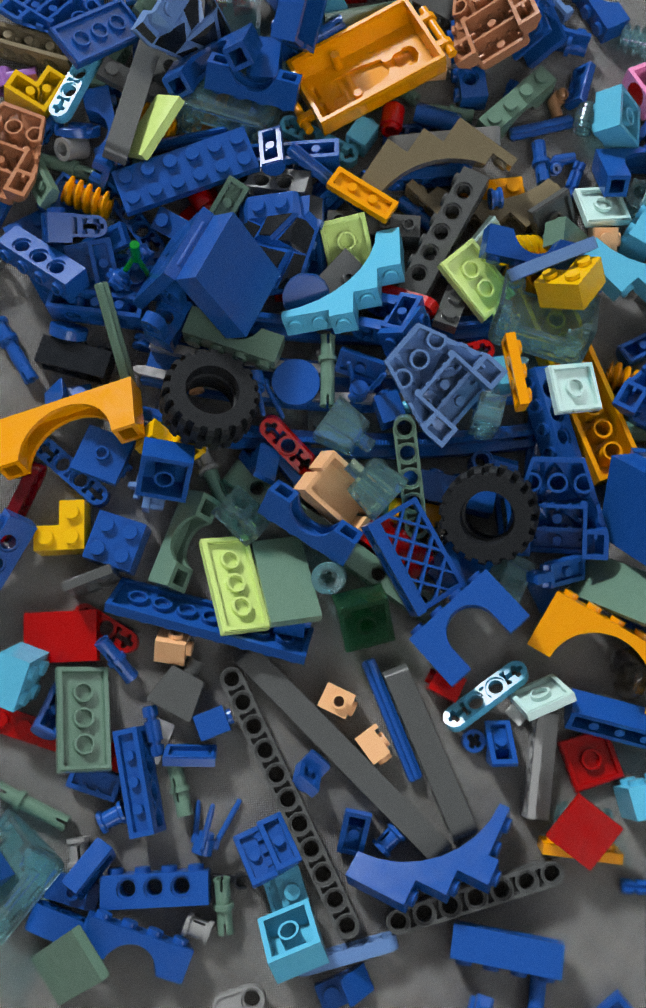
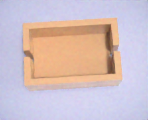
M335 450L321 451L309 467L312 472H305L294 487L295 490L300 492V496L332 525L344 520L362 531L361 527L369 523L371 519L367 516L356 515L359 513L360 515L374 516L386 499Z

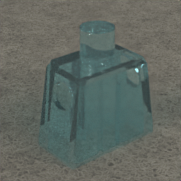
M342 396L338 397L313 433V440L347 456L352 454L356 446L369 453L376 443L374 439L365 434L369 429L370 422Z
M353 458L344 469L355 479L348 487V492L372 521L382 513L409 481L406 477L377 459H373L365 468Z

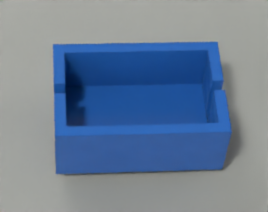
M277 0V10L275 18L271 23L270 36L291 49L314 54L327 0Z

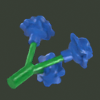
M131 241L129 244L130 248L127 249V254L130 256L126 258L127 264L125 267H121V269L109 268L105 277L108 279L109 286L115 291L130 290V286L133 285L129 276L131 266L134 270L140 268L146 276L149 275L148 266L154 264L152 257L155 253L149 249L147 243L141 245L138 241ZM160 294L154 298L156 301L160 299Z

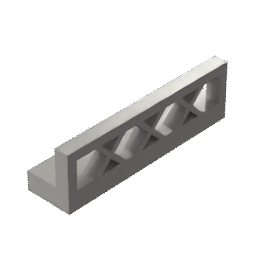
M548 713L530 721L521 816L527 819L549 821L559 715Z

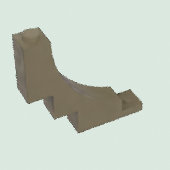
M459 118L444 141L423 128L408 152L390 139H387L361 179L384 193L399 179L423 167L443 163H461L484 168L491 158L494 160L493 164L503 171L505 169L510 171L517 158L465 120Z
M548 178L530 191L504 198L502 209L495 207L494 210H490L487 200H481L467 228L471 225L477 231L490 215L496 216L501 226L507 224L510 228H514L518 235H526L532 230L527 210L562 188ZM412 179L406 184L404 195L418 207H423L425 209L424 212L432 217L434 213L438 214L441 209L440 202L445 193L449 194V192L436 187L428 194L423 185L418 184ZM458 195V197L461 198V199L467 198V197H463V196H459V195ZM450 213L446 217L449 219H455L458 216L454 213Z

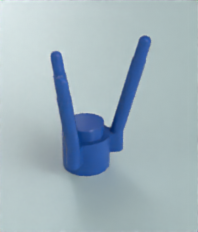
M348 361L347 369L350 383L348 398L350 404L354 405L355 403L364 402L368 394L374 393V389L385 379L387 373L383 372L371 386H368L365 381L355 379L352 362Z
M251 370L253 373L252 380L255 379L259 386L257 392L260 394L258 406L261 415H266L262 393L266 389L280 418L284 419L285 415L270 387L269 379L264 378L262 370Z
M240 798L237 799L216 838H214L215 834L209 831L215 804L212 803L210 805L204 829L199 831L201 801H196L193 834L190 841L193 843L191 849L193 853L204 857H211L213 849L218 850L221 839L242 802Z

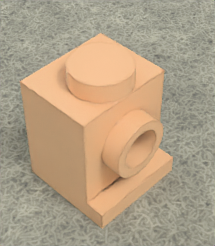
M374 723L355 737L354 740L373 765L378 762L381 766L392 755L387 748L390 745L389 741L382 732L379 734L375 732L378 726Z

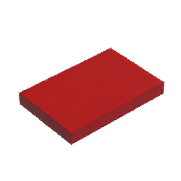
M99 609L24 613V643L50 652L46 660L49 663L100 661V652L94 646L100 639Z

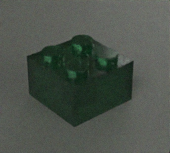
M381 583L331 595L340 638L346 653L395 641L389 601Z

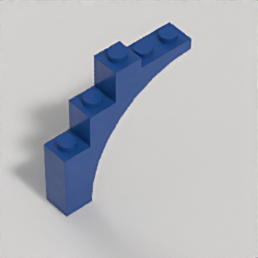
M499 804L491 820L474 838L460 848L440 857L422 861L396 862L378 859L357 851L345 874L347 882L356 889L405 914L409 906L413 908L418 899L419 891L417 889L446 904L450 896H456L460 887V881L489 894L492 886L497 887L502 872L499 871V860L496 858L502 847V842H499L502 834H508L513 819L510 818V808Z

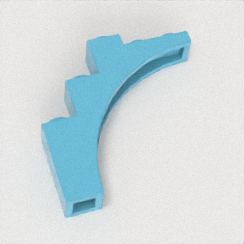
M395 227L376 231L375 243L368 259L361 269L338 289L312 303L282 311L281 319L287 335L291 336L333 328L335 334L359 330V310L382 306V286L405 282L404 245L400 228Z
M596 237L599 248L583 255L601 257L606 283L601 290L613 302L619 296L625 298L632 290L646 302V264L621 255Z

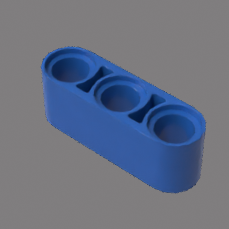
M36 899L24 928L32 934L54 942L78 924L83 927L86 917L51 902Z

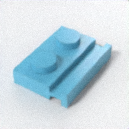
M299 864L263 884L272 913L308 898L309 900Z

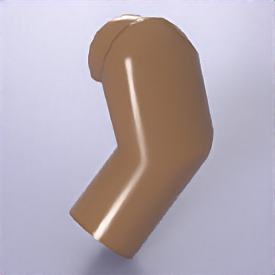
M564 87L556 90L547 102L552 119L563 116L560 107L569 96L568 90Z

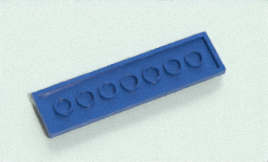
M124 577L121 578L105 602L104 612L118 617L130 618L141 623L160 626L167 630H175L190 636L201 637L216 643L231 645L242 650H249L304 665L314 631L313 627H310V629L305 628L303 638L273 633L274 627L268 631L220 636L211 600Z

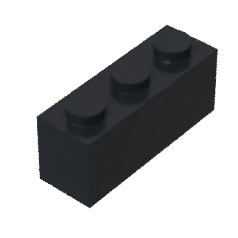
M46 334L42 336L34 359L41 369L102 385L109 384L116 364L113 353L107 347L98 346L96 348L89 346L86 342L67 341Z

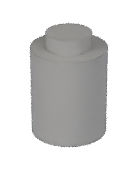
M59 137L55 140L54 151L60 161L85 159L90 155L91 146L88 139Z

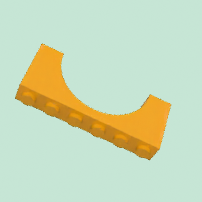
M130 376L0 419V473L8 480L31 474L36 452L46 438L61 426L81 418L92 417L108 421L111 431L122 444L145 437L140 388Z
M567 588L564 591L559 589L527 643L529 646L550 657L558 646L574 636L585 633H603L628 643L637 651L646 664V632L635 628L634 631L625 626L626 622L615 615H611V617L601 613V607L590 601L587 604L578 600L579 595Z

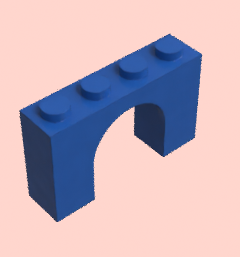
M253 23L175 60L162 78V82L169 95L183 98L194 92L198 83L205 78L207 60L212 51L224 54L233 73L254 64L263 44Z
M646 148L595 149L591 171L603 197L627 196L631 174H646Z
M486 569L482 573L479 571L475 572L467 580L469 585L466 588L455 590L448 597L450 602L445 607L439 605L430 613L431 619L425 625L421 622L410 632L412 636L409 640L452 688L472 671L448 642L447 629L449 622L455 614L468 608L484 610L509 635L516 631L530 617L525 609Z

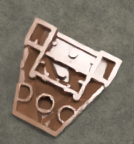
M453 0L452 16L455 19V24L451 27V33L454 36L453 47L457 51L456 56L453 57L457 67L471 69L477 66L482 70H487L527 46L530 42L529 33L537 28L542 18L535 0Z
M5 101L0 104V202L12 205L14 201L18 203L25 201L36 183L47 120L43 115Z

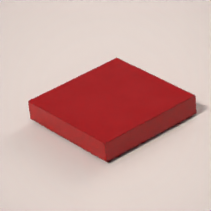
M582 733L556 742L574 793L625 777L611 740Z
M578 793L546 833V836L591 871L624 828Z

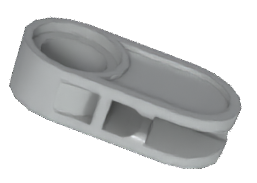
M247 983L219 993L214 999L212 1008H262L265 1002V991L257 983ZM251 990L256 991L260 996V1001L254 1006L248 1005L244 998L245 994Z

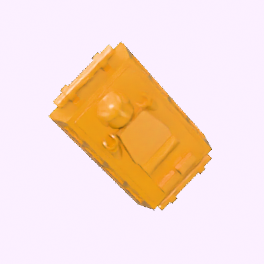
M397 0L316 44L314 54L301 52L285 61L290 72L302 75L299 94L309 110L304 112L299 102H297L294 113L299 127L304 129L307 135H310L314 132L311 122L315 120L325 137L385 103L446 72V55L444 53L449 58H453L456 56L457 51L453 47L454 42L452 39L445 35L437 23L435 14L429 11L426 6H422L419 9V16L409 0ZM427 27L430 28V30L432 31V33H433L434 36L436 37L437 41L434 39V37L432 36V34L430 33V31L428 30Z

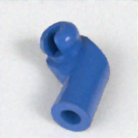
M575 152L554 155L549 164V174L551 176H558L562 172L564 165L574 164L576 161Z

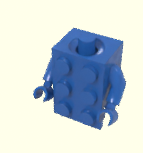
M535 0L542 18L537 28L529 33V44L512 54L515 61L523 56L527 66L531 69L536 67L568 40L555 11L554 0Z

